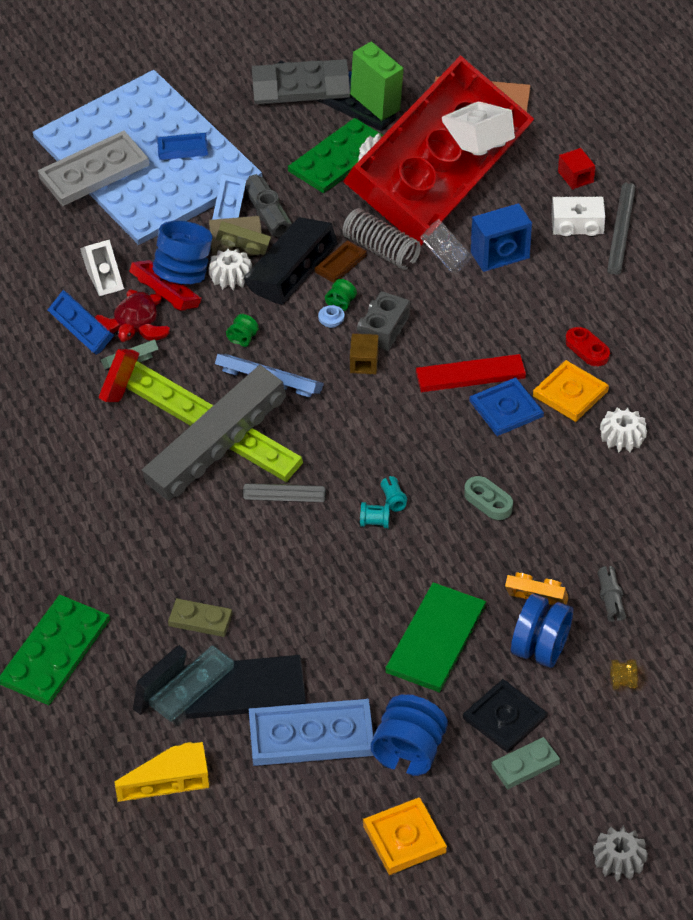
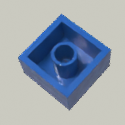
M519 203L472 217L471 254L483 272L530 258L532 222Z

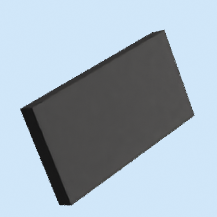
M300 655L184 665L183 681L186 719L248 714L250 708L306 704Z

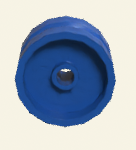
M535 593L531 594L522 608L511 643L512 655L528 659L535 652V659L538 664L549 668L554 667L571 628L573 607L557 602L550 608L548 598Z

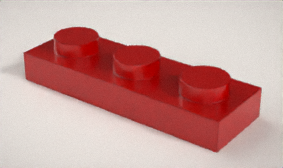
M151 260L132 262L129 272L136 276L139 282L148 285L156 294H160L161 297L171 302L174 308L185 311L186 309L199 307L201 297L183 284L160 278L154 273Z

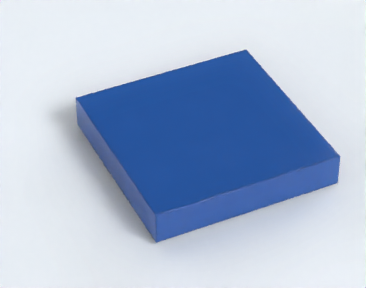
M517 378L474 394L469 399L496 436L544 416L542 409Z

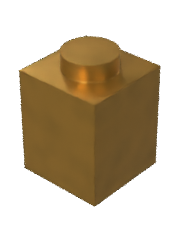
M352 334L350 373L377 374L378 335Z

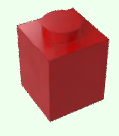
M579 148L559 155L558 172L573 190L594 182L595 165L586 153Z

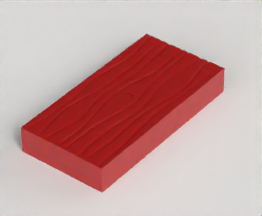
M460 55L354 165L343 182L363 200H366L370 206L384 216L391 224L405 233V235H409L410 238L412 237L419 241L422 246L518 140L534 118ZM478 101L512 110L515 138L505 142L504 146L487 150L486 154L473 155L472 152L460 148L442 122V117Z

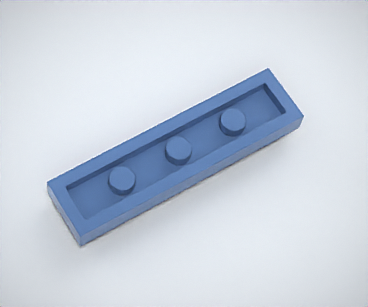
M217 354L215 361L216 365L223 366V372L238 375V372L248 375L259 365V363L228 354ZM262 365L283 381L285 390L287 386L296 388L297 394L311 397L312 393H320L324 384L322 382Z

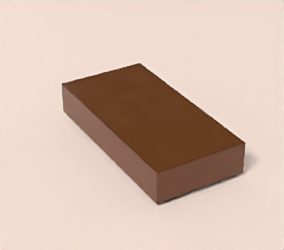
M347 240L315 267V273L334 283L367 256V251Z

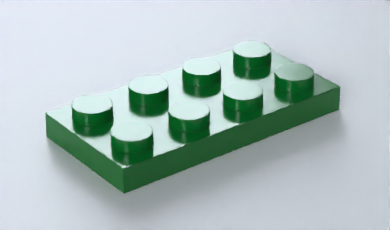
M353 118L288 166V172L324 194L347 177L351 169L359 161L361 145L364 144L369 136L375 138L379 132Z
M59 594L1 673L0 685L50 706L110 621L109 614Z

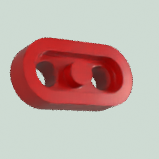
M574 327L567 331L566 345L587 364L603 366L609 361L610 349L588 329Z

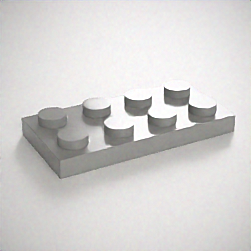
M122 131L38 170V175L59 203L64 206L149 166V159L125 131Z

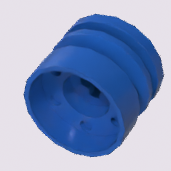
M169 221L161 224L156 244L158 249L155 252L152 268L154 273L162 279L178 284H195L204 280L208 264L207 256L210 253L213 237L211 232L201 225L187 221Z
M403 694L392 697L382 716V723L377 727L371 741V752L387 768L395 770L399 758L411 761L406 772L407 774L414 776L425 774L432 766L437 754V747L446 732L448 720L441 709L424 698Z

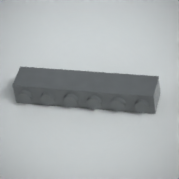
M259 364L142 469L146 484L167 501H170L175 496H180L191 482L200 478L211 464L220 460L232 445L240 442L252 427L260 424L272 409L282 404L286 398L283 381Z

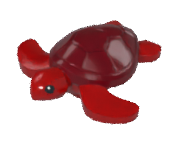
M131 289L127 292V298L122 300L116 307L114 318L110 319L102 315L95 317L111 333L118 331V337L121 342L130 340L136 332H140L143 338L150 341L165 338L170 332L168 326L151 325L157 316L156 305L161 302L160 294L148 295L145 292H137Z

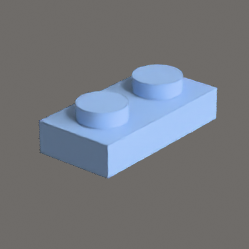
M225 175L221 176L212 220L239 217L246 180Z

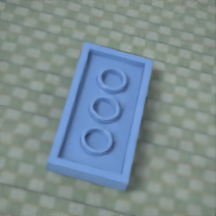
M369 699L249 709L253 766L374 756L371 752L373 730Z

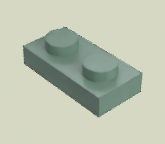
M154 339L130 349L140 353L137 361L142 362L153 358L151 352L158 350ZM115 354L101 359L105 369L111 367Z
M542 737L493 761L491 767L505 787L510 789L559 765L560 758L546 739Z

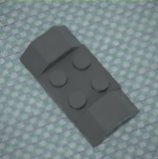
M347 59L323 61V63L321 60L251 66L254 104L350 98Z

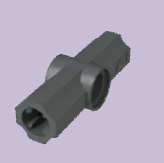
M257 174L251 175L246 180L244 191L254 205L257 216H260V220L264 221L272 236H276L279 239L292 223L279 204L278 194L269 188L263 177Z

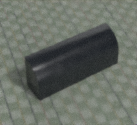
M299 217L244 276L243 279L249 289L262 298L283 305L314 271L315 267L338 244L332 223Z

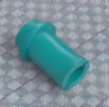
M389 476L392 485H389L387 479L384 478L380 486L386 496L385 503H390V509L398 512L406 507L407 496L401 491L397 478Z

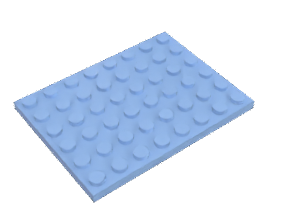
M155 70L33 131L34 138L56 161L119 132L125 131L148 157L149 166L100 188L89 195L138 245L158 236L161 224L169 221H188L215 206L222 175L247 180L249 176L255 174L262 177V172ZM206 132L208 156L159 160L157 137Z

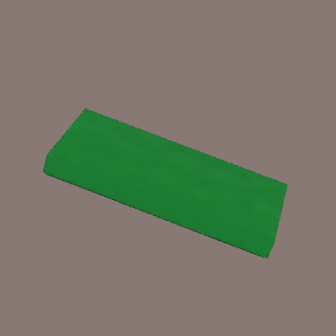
M433 582L386 666V673L440 693L483 613L486 601Z

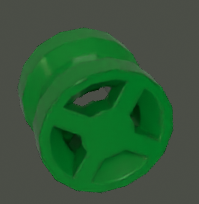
M338 279L332 285V289L326 293L325 301L328 306H338L343 311H346L350 302L356 297L357 290L348 280Z
M239 314L234 319L233 324L227 329L226 336L230 342L246 347L251 342V337L255 336L258 332L259 326L249 315Z

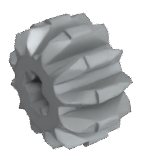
M623 825L618 832L610 827L607 834L600 833L597 843L594 845L593 854L596 868H603L604 877L614 872V877L618 881L621 878V874L624 873L625 877L631 880L634 872L641 873L647 861L648 853L645 850V840L637 839L638 834L636 830L627 833Z

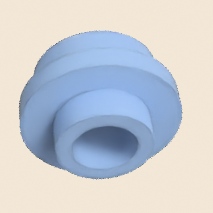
M325 306L319 311L318 319L326 327H337L344 321V311L338 306Z

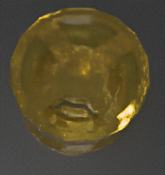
M629 659L627 662L621 663L618 660L610 661L612 690H618L621 686H627L630 689L637 688L638 675L635 659Z

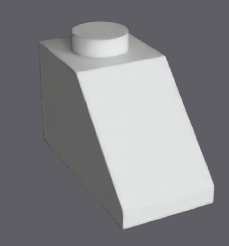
M110 240L80 248L86 270L99 296L124 289Z

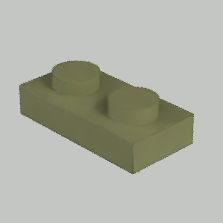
M221 221L216 240L221 241L223 245L228 247L237 246L253 255H265L271 236Z
M176 598L168 620V626L225 637L232 617V609Z

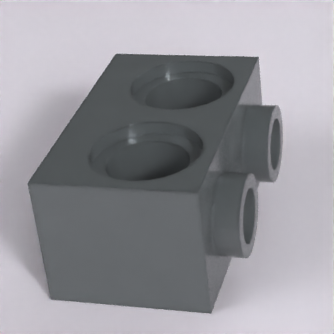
M381 291L376 300L371 301L366 316L360 318L357 332H360V334L378 335V348L389 351L410 317V300Z

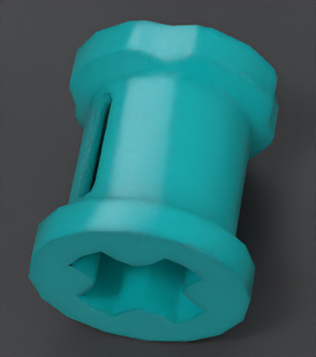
M366 502L361 503L360 526L365 527L366 524L383 525L384 528H389L390 503H385L384 506L367 505Z

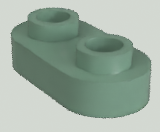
M482 476L471 477L466 481L464 488L466 500L488 517L495 520H503L512 514L513 500L511 496L493 482ZM479 491V492H482V494L477 495V494L474 493V492Z

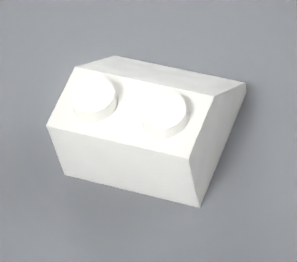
M478 101L442 117V122L460 148L472 152L473 155L486 154L487 150L504 146L505 142L515 138L512 110Z

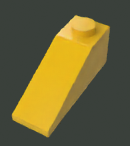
M188 742L179 746H172L116 780L117 802L209 788L203 742Z

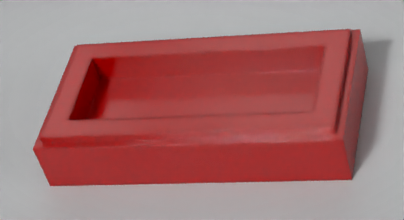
M133 349L117 350L99 394V399L105 402H119L122 399L140 353Z

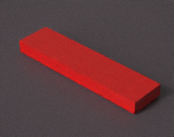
M520 354L416 368L420 392L503 382L513 378H526Z

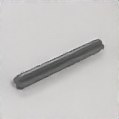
M624 183L621 187L607 272L609 274L619 275L622 270L635 193V186L632 183Z

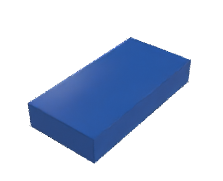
M206 132L157 137L159 160L208 156Z

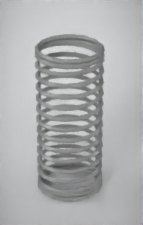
M361 208L354 209L347 216L343 224L344 237L358 243V245L384 258L389 263H393V265L398 266L402 270L408 268L406 265L402 266V259L412 244V249L406 259L411 256L415 243L417 248L410 262L415 263L420 254L421 245L419 241L412 237L410 238L409 235H405L403 232L401 233L400 230H396L394 227L392 228L391 225L383 223L382 220L374 217V215H370ZM361 212L362 215H361L360 217H358V219L356 220V222H355V224H354V226H353V229H352V236H351V234L349 235V230H350V226H351V224H352V221H353L354 218ZM369 218L367 224L365 225V227L363 228V231H362V233H361V238H360L361 240L358 241L359 231H360V230L362 229V227L364 226L365 221ZM361 219V221H360L358 227H357L356 230H355V227H356L358 221ZM373 221V224L371 225L366 234L365 243H363V234L368 229L370 222ZM377 223V227L373 231L369 245L367 246L368 236L371 234L374 225ZM382 225V228L374 241V248H371L372 239L375 237L378 228ZM386 228V232L382 236L378 250L376 251V243L382 235L383 230ZM354 230L357 231L356 238H354ZM391 230L390 235L383 246V253H380L381 244L385 240L387 233ZM395 233V236L391 241L389 248L387 249V255L385 256V248L389 243L392 235ZM399 236V240L392 251V258H389L390 249ZM404 238V241L396 254V261H394L395 250L398 248L400 241Z

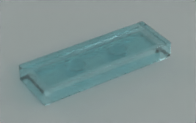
M212 645L149 699L150 706L172 722L233 669L234 661Z

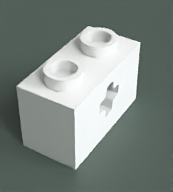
M553 197L551 213L553 234H561L563 236L572 234H586L588 236L604 234L605 210L603 197Z

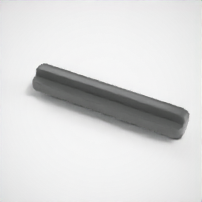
M246 483L243 487V497L245 500L324 502L326 496L325 487L315 485Z

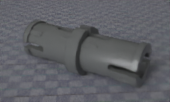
M609 566L610 574H608L607 567H601L597 571V575L601 585L600 598L605 603L608 621H614L613 615L616 614L617 621L624 620L626 613L622 603L623 590L618 586L616 570L614 567Z

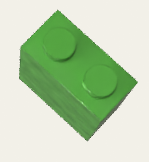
M371 41L353 52L350 94L383 121L400 111L404 68Z

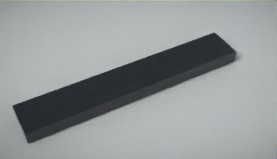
M280 60L277 64L286 62ZM351 94L350 98L316 100L352 118H356L381 132L396 119V114H393L381 121Z

